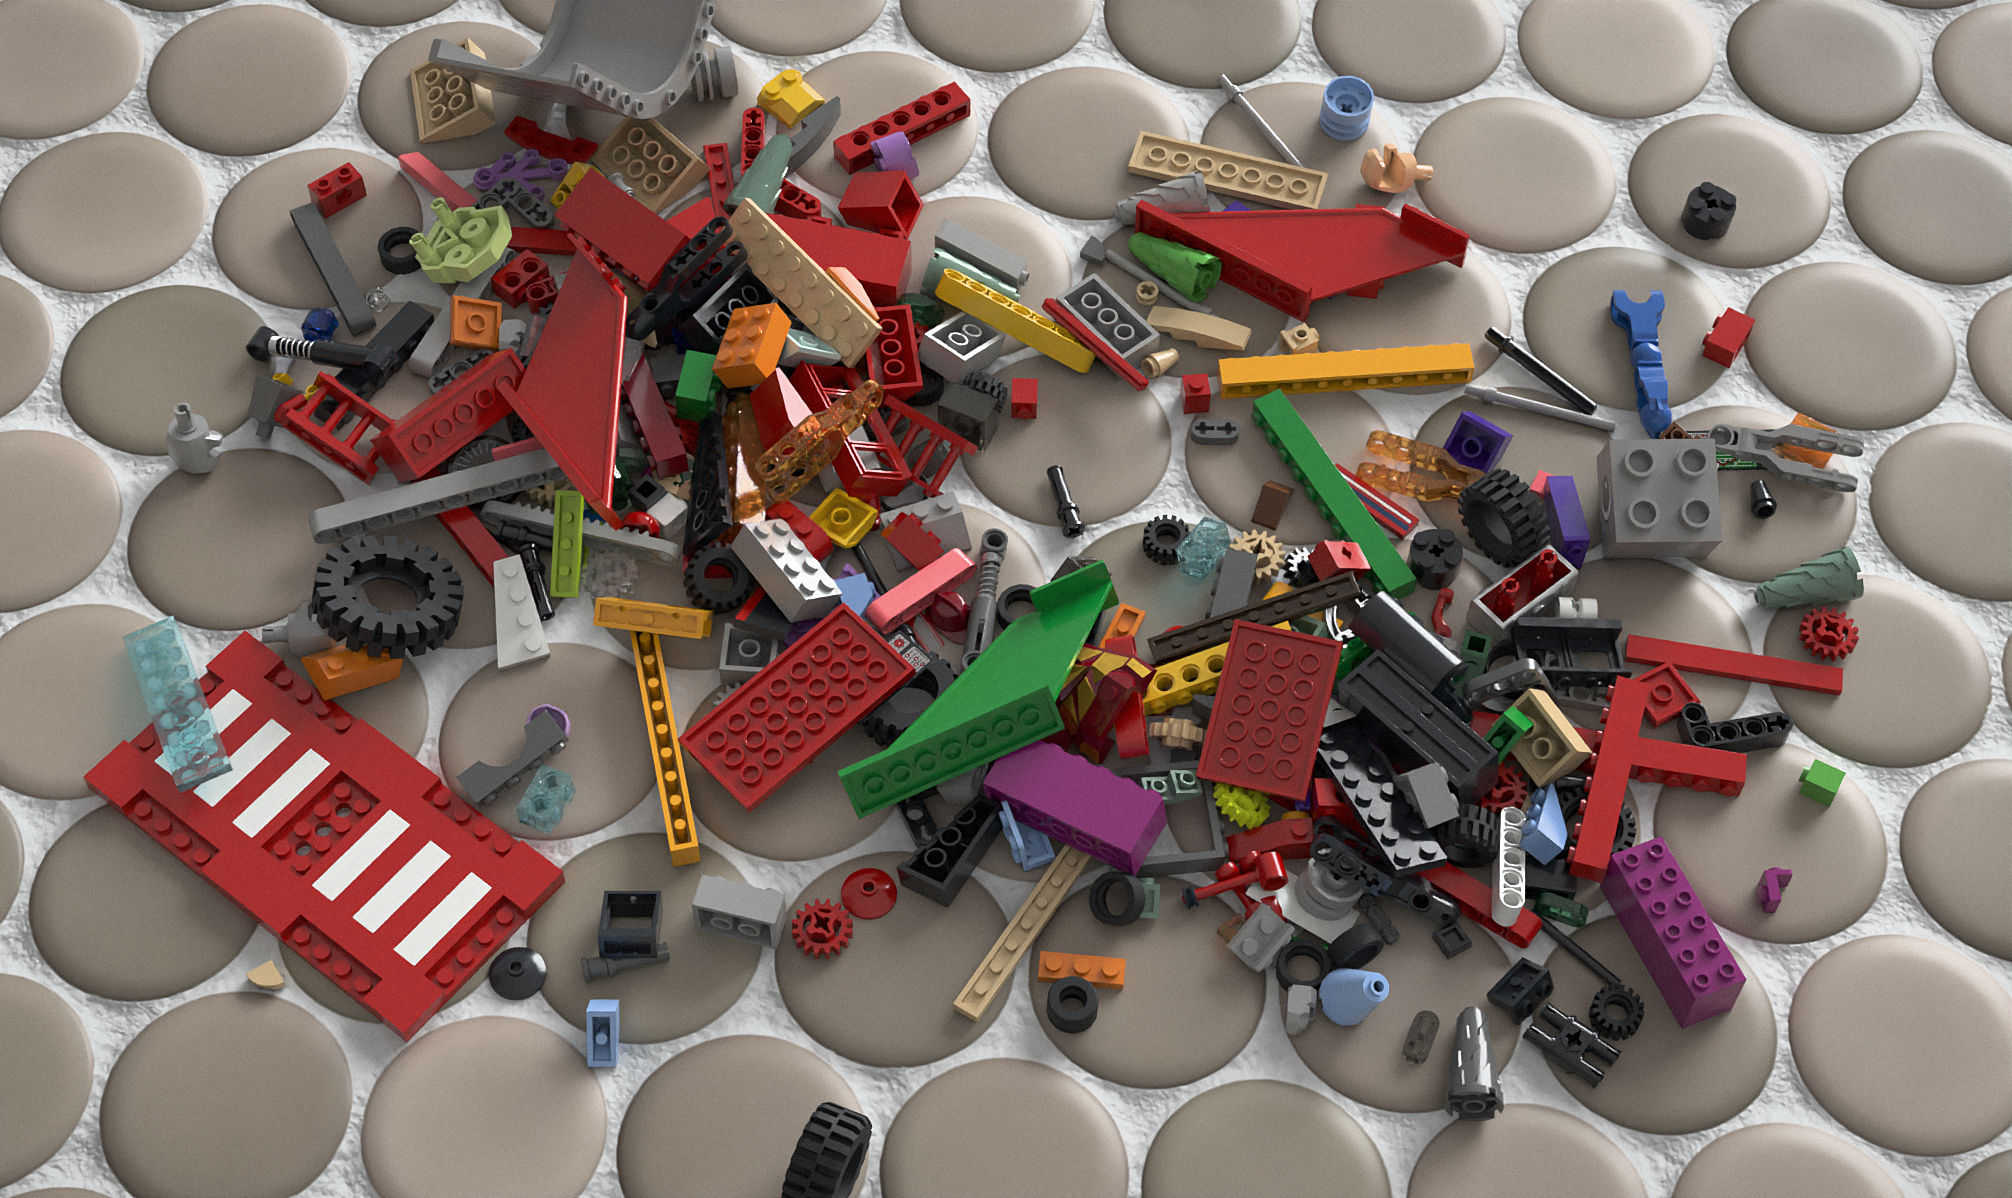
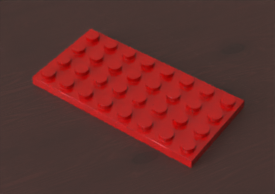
M842 603L681 735L678 741L750 813L916 674V670L846 603Z

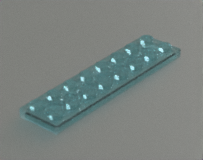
M174 615L123 636L179 792H184L232 771V765Z

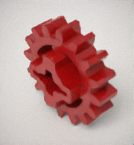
M1822 606L1820 612L1814 608L1810 615L1806 614L1798 631L1801 632L1799 640L1805 641L1803 648L1812 649L1811 656H1815L1818 653L1821 655L1822 661L1825 660L1826 656H1829L1832 662H1835L1837 656L1845 659L1848 653L1852 654L1859 640V637L1856 636L1859 629L1858 627H1852L1855 620H1847L1845 618V611L1838 614L1836 607H1833L1830 612L1827 611L1825 606Z
M1504 762L1498 766V784L1475 804L1494 814H1499V816L1506 807L1521 809L1528 794L1525 791L1527 782L1521 781L1523 774L1521 772L1513 773L1515 768L1513 765L1508 769L1504 768Z
M815 899V906L812 907L810 904L805 903V911L797 910V919L792 920V939H796L797 949L804 947L805 956L814 952V957L817 960L820 954H824L826 959H830L831 952L839 956L841 954L840 946L848 948V939L853 938V930L851 929L853 928V920L848 919L849 911L847 909L841 911V903L839 902L831 906L830 899H827L825 904H820V901ZM809 921L810 925L806 927V931H803L805 924ZM839 927H841L840 934L836 937L835 933L838 932Z

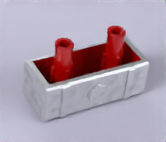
M1546 544L1470 601L1466 621L1478 633L1493 636L1491 642L1493 647L1510 641V632L1517 617H1540L1555 605L1557 597H1566L1573 592L1579 573L1551 545Z

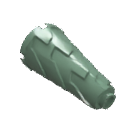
M782 133L773 135L767 145L759 151L750 168L744 172L737 186L733 188L723 204L724 211L730 217L744 198H750L765 214L774 213V208L781 193L780 187L788 169L786 166L793 150L790 137Z
M935 248L934 253L939 256L935 255L934 258L931 257L922 282V287L925 288L920 290L921 295L940 299L935 294L938 283L945 269H953L1018 303L1020 294L1016 293V288L1000 281V278L983 272L972 264L958 259V256L942 248Z
M1849 547L1839 548L1823 554L1820 558L1803 563L1799 568L1776 575L1774 579L1759 584L1757 590L1754 591V598L1758 606L1762 605L1765 609L1786 606L1791 608L1811 603L1818 605L1833 601L1855 600L1861 598L1864 593L1863 578L1857 580V573L1861 572L1854 553Z

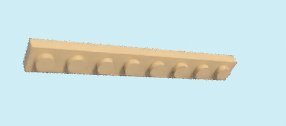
M1065 844L954 1001L953 1009L975 1022L980 1020L1093 857Z

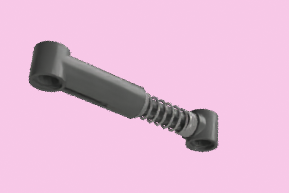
M997 528L987 530L982 536L980 546L981 568L979 570L977 592L975 598L971 601L959 676L992 643L998 606L994 597L997 596L995 591H997L996 585H998L999 568L1005 558L1008 545V536L1004 531ZM976 637L981 638L979 651H974Z

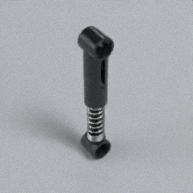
M266 326L259 327L246 345L248 354L257 361L266 362L270 357L284 356L286 358L312 361L313 364L365 372L375 379H383L397 358L394 350L382 343H376L373 347L320 339L311 343L309 340L305 342V340L283 338L276 331Z

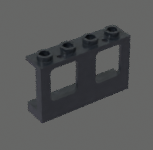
M1517 617L1510 632L1516 661L1527 658L1526 651L1529 650L1552 651L1556 654L1558 667H1540L1552 686L1561 688H1608L1609 685H1615L1617 676L1630 679L1633 673L1632 669H1624L1618 643V637L1623 629L1621 620ZM1578 652L1605 653L1608 657L1610 669L1581 668ZM1542 684L1533 685V687H1539Z

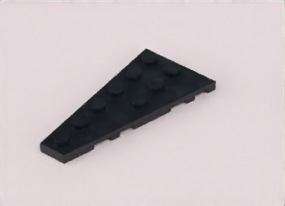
M713 411L699 422L682 551V554L693 557L698 550H702L704 546L714 539L716 540L733 525L722 416Z

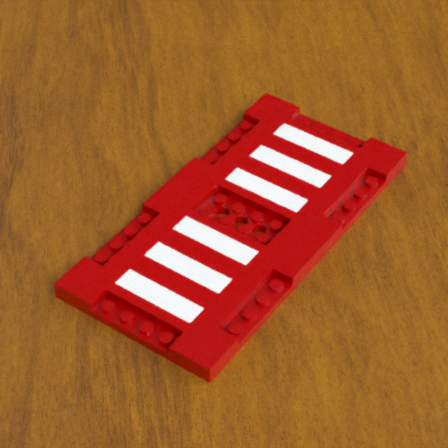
M244 631L206 665L207 673L130 743L124 739L83 778L90 790L404 1041L408 1042L566 882L564 873L523 840L518 842L444 786L437 775L362 718L357 720L331 699L324 700L319 690L287 667L280 656L247 631ZM343 808L351 809V813L348 816H337L339 810ZM323 827L331 828V832L328 835H317L319 829ZM301 847H311V851L307 855H297V851Z

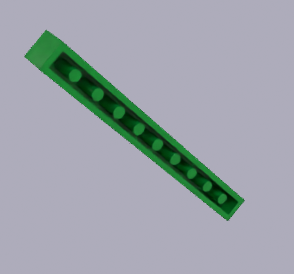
M1280 388L1254 400L1253 412L1251 413L1254 424L1262 428L1267 442L1270 445L1273 444L1277 449L1281 462L1283 464L1287 463L1291 469L1293 479L1297 483L1300 482L1302 484L1306 497L1309 501H1314L1320 517L1324 521L1327 520L1335 538L1345 542L1358 543L1371 567V570L1363 575V577L1371 581L1375 594L1377 595L1384 591L1390 597L1400 600L1414 593L1416 577Z

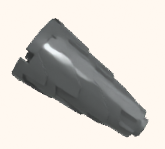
M1470 1006L1465 1008L1457 1017L1456 1035L1447 1078V1092L1444 1096V1108L1452 1117L1453 1111L1458 1112L1459 1120L1479 1122L1495 1118V1111L1497 1109L1501 1114L1504 1109L1503 1092H1501L1500 1079L1496 1071L1495 1055L1491 1047L1488 1018L1486 1019V1014L1480 1008Z

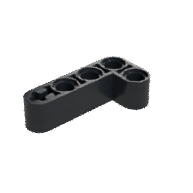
M1696 702L1685 704L1677 721V730L1683 744L1735 753L1782 746L1787 741L1793 727V720L1783 712L1710 723L1705 708Z

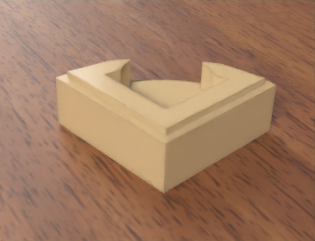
M272 960L246 973L248 980L257 987L276 990L286 986Z

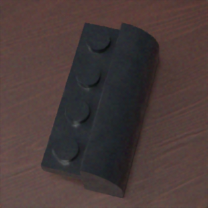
M1384 591L1378 593L1361 608L1348 628L1374 651L1379 649L1432 696L1440 695L1450 679L1464 675L1469 666L1463 661V657L1458 652L1450 650L1443 644V639L1439 635L1427 630L1420 618L1410 615L1398 599L1390 597Z

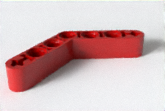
M755 107L748 108L743 113L741 177L750 168L759 151L765 147L764 112ZM783 179L780 187L781 193L774 208L775 211L786 217L806 220L808 215L822 217L821 202L818 198Z

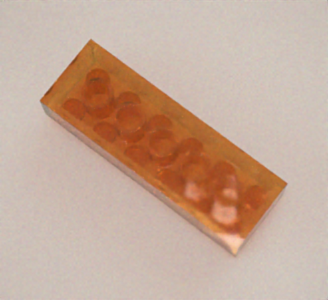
M739 393L734 402L731 401L724 416L721 415L733 524L715 540V543L721 542V546H725L726 543L732 544L744 524L765 521L767 452L762 446L750 396Z

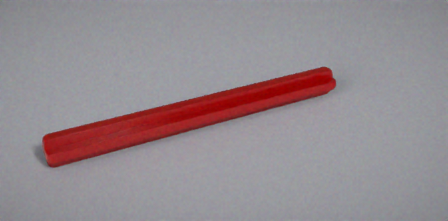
M1046 298L1044 300L1042 309L1133 388L1139 392L1146 390L1149 384L1148 379L1053 298Z

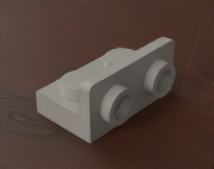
M1262 903L1226 947L1247 967L1260 972L1269 967L1274 959V954L1279 948L1285 947L1290 942L1291 934L1295 928L1285 923L1266 904Z

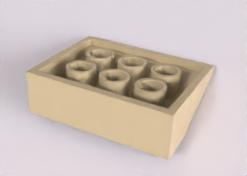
M469 38L456 44L486 60L485 53ZM428 60L410 70L420 142L429 143L476 135L496 124L490 90Z
M625 117L590 159L607 176L621 173L627 186L635 191L636 200L655 214H658L694 189L711 169L653 117L647 119Z

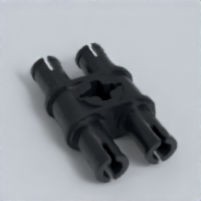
M1547 1002L1546 1007H1543L1538 1017L1559 1030L1558 1037L1550 1036L1534 1023H1531L1529 1025L1530 1028L1526 1029L1522 1038L1543 1051L1545 1059L1549 1058L1567 1070V1074L1573 1075L1575 1073L1596 1088L1606 1072L1601 1071L1585 1060V1054L1591 1052L1612 1067L1622 1051L1600 1038L1601 1034H1599V1031H1594L1577 1020V1016H1568L1550 1002ZM1577 1040V1043L1575 1045H1573L1569 1049H1566L1568 1045H1570L1572 1042L1574 1043V1041Z

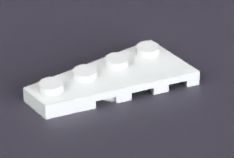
M520 554L494 561L498 671L551 656Z

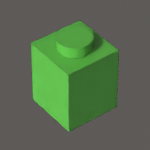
M1815 759L1811 768L1804 767L1798 780L1803 783L1799 793L1830 807L1846 772Z

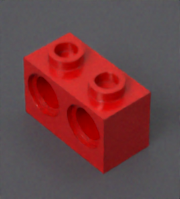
M526 249L491 277L494 294L513 309L517 308L520 304L527 301L526 289L529 285L550 277L548 264Z

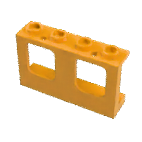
M603 597L596 598L593 625L702 639V636L711 637L714 610Z

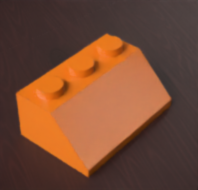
M364 644L358 652L346 648V645L301 657V662L324 700L398 679L403 658L390 659L388 648H383L381 658L368 656L369 645Z

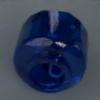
M313 308L305 317L301 325V331L306 341L309 340L311 343L318 339L331 341L338 329L339 323L335 314L330 309Z

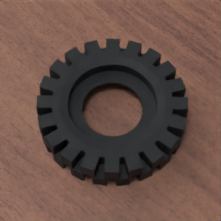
M374 535L361 537L360 545L354 539L345 541L341 544V550L334 547L326 553V559H321L315 574L312 610L313 614H317L316 621L322 629L329 628L328 636L337 643L347 637L346 648L358 652L364 644L369 645L367 655L381 658L383 648H388L390 659L404 658L407 648L411 655L416 657L426 654L427 647L433 651L441 647L444 639L449 640L455 633L464 596V586H461L462 579L458 571L452 572L453 564L446 557L437 560L438 552L427 546L418 553L419 542L406 539L403 546L398 547L397 537L384 535L382 545H379ZM372 580H395L407 585L414 591L417 596V605L411 612H408V610L390 611V614L379 613V608L365 602L360 603L358 591L365 583Z

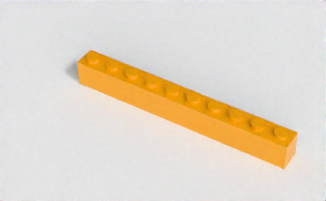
M1453 343L1450 345L1404 346L1389 349L1378 348L1373 350L1329 351L1326 353L1280 354L1266 357L1253 356L1250 358L1219 359L1217 379L1220 398L1231 399L1261 397L1279 388L1284 395L1471 383L1475 367L1470 344Z
M629 630L673 867L701 862L659 636L656 633Z

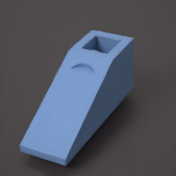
M1551 782L1544 789L1538 788L1530 797L1531 805L1525 814L1527 819L1521 828L1522 836L1519 843L1521 847L1544 865L1564 849L1567 838V830L1554 784Z

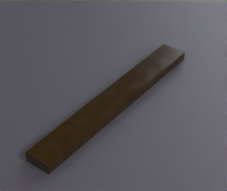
M1350 571L1148 638L1147 642L1157 666L1229 642L1235 619L1274 626L1361 598V592L1353 572Z

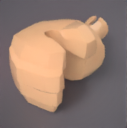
M1392 143L1385 144L1383 159L1375 148L1367 151L1360 167L1361 175L1369 187L1389 193L1404 192L1413 185L1415 179L1430 181L1432 177L1427 175H1433L1432 166L1417 165L1413 154L1398 153L1397 148Z

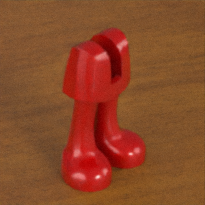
M1256 850L1246 854L1239 861L1238 866L1234 862L1226 863L1215 872V878L1218 882L1240 876V874L1243 875L1256 871L1254 861L1261 853ZM1245 886L1233 889V892L1247 910L1244 914L1246 921L1263 903L1270 906L1273 912L1285 923H1288L1287 918L1282 916V908L1275 896L1260 899L1262 903L1246 895L1247 889Z

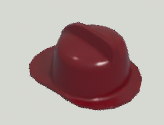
M949 591L937 592L932 605L925 610L926 618L947 639L958 644L965 643L970 606L958 593Z

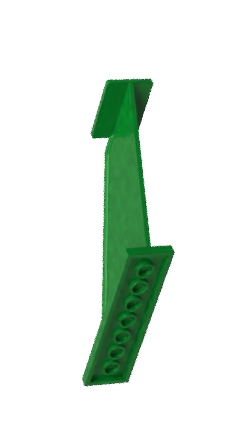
M1103 560L1031 590L1029 594L1036 611L1014 620L887 750L837 771L858 819L1065 729L1055 701L1098 614L1119 604V599Z

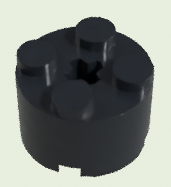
M1703 182L1700 186L1694 188L1688 195L1681 215V222L1683 221L1686 232L1700 240L1723 237L1728 232L1736 211V196L1711 182Z
M1428 529L1417 532L1411 542L1406 564L1416 577V581L1423 585L1422 588L1441 590L1442 588L1449 587L1457 578L1463 557V548L1452 530Z

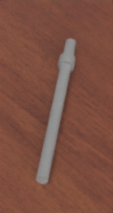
M1225 75L1219 76L1217 81L1226 91V96L1232 102L1237 103L1286 162L1290 165L1305 168L1243 97V92L1239 87L1233 85Z
M1109 249L1105 253L1106 259L1143 282L1151 281L1155 283L1161 293L1190 311L1221 318L1214 314L1215 311L1206 305L1201 306L1197 302L1188 299L1179 291Z
M1466 384L1464 391L1465 394L1484 398L1483 401L1493 403L1496 401L1614 432L1616 425L1614 421L1498 392L1497 388L1489 386L1483 388Z

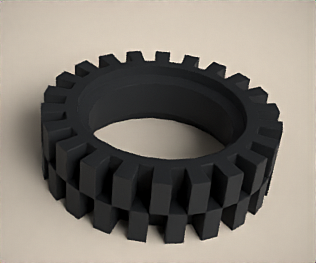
M1581 788L1574 789L1573 795L1567 792L1564 794L1563 799H1558L1565 826L1566 821L1572 815L1578 813L1581 799H1587L1588 793H1582ZM1624 801L1616 828V841L1613 843L1610 857L1615 853L1631 848L1635 840L1637 828H1634L1636 824L1635 817L1630 818L1632 811L1629 807L1623 809ZM1568 833L1564 849L1555 856L1556 859L1560 856L1567 859L1570 846L1575 847L1576 845L1570 839Z

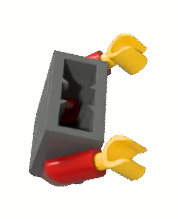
M276 373L272 379L256 375L248 411L250 417L260 421L256 435L271 439L274 427H282L283 420L291 408L295 411L303 408L318 390L317 386H308L305 391L306 394L303 395L302 390L291 386L293 380L287 373Z

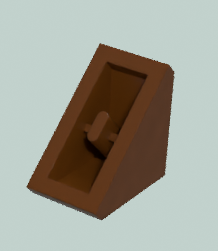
M1271 480L1263 484L1251 522L1276 531L1294 493V488Z

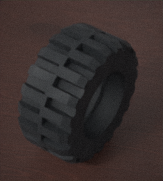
M930 651L928 654L934 659V662L904 688L924 690L936 700L959 675L955 669L951 668L949 661L945 658L940 660L939 654ZM885 703L861 725L865 727V732L869 737H874L875 743L881 747L884 745L889 747L925 710L916 713H903Z
M825 1102L819 1105L811 1115L809 1122L805 1125L803 1133L796 1144V1149L792 1154L791 1162L785 1174L786 1178L782 1186L781 1198H848L859 1177L861 1167L866 1158V1152L869 1148V1140L872 1135V1124L869 1118L833 1102Z

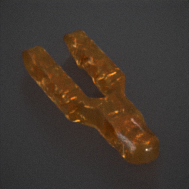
M867 380L851 394L841 396L825 411L808 415L757 460L755 464L756 471L761 480H768L766 491L773 502L783 503L790 499L837 457L846 438L859 428L865 419L880 406L884 391L877 381ZM877 398L876 402H870V400ZM806 432L812 433V434L809 435V436H808L807 434L803 435V434L806 433ZM786 447L795 448L792 454L782 455V451ZM767 464L775 465L771 472H762L763 467ZM798 468L805 469L803 475L799 477L792 476L794 470ZM779 485L785 486V490L782 493H772L775 487Z
M1379 430L1372 431L1369 435L1366 447L1370 452L1442 473L1446 479L1437 480L1409 471L1405 473L1388 468L1385 464L1377 465L1370 462L1360 463L1356 471V476L1371 486L1425 502L1448 497L1458 500L1461 497L1459 495L1461 491L1486 475V473L1478 469L1458 464L1443 448Z

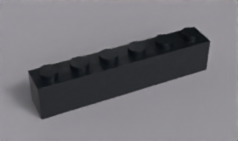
M409 301L366 345L373 347L376 343L386 344L396 353L397 358L383 379H375L365 372L342 369L335 376L339 384L368 403L370 398L378 390L382 389L387 380L394 373L398 372L411 357L435 321L433 314ZM326 395L325 400L314 411L315 417L326 423L340 403ZM348 410L335 429L339 431L345 424H348L353 419L355 413Z

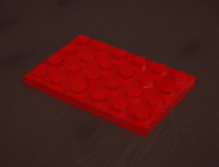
M1235 619L1196 778L1305 803L1343 642Z

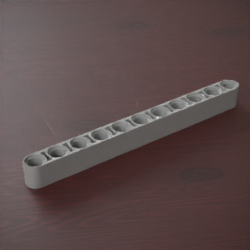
M542 448L320 508L309 514L308 521L313 540L318 544H327L568 477L547 450Z

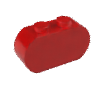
M786 498L778 499L759 515L760 522L783 519L819 563L833 553V545L826 532Z

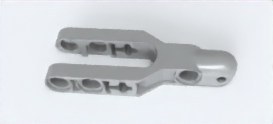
M1719 424L1712 427L1706 439H1715L1716 452L1732 455L1740 460L1763 464L1777 479L1841 492H1855L1857 490L1859 478L1853 475L1840 473L1837 469L1830 471L1815 468L1812 464L1781 459L1773 452H1770L1774 445L1781 443L1848 457H1859L1863 455L1864 440L1859 437L1794 424L1786 425L1771 432Z

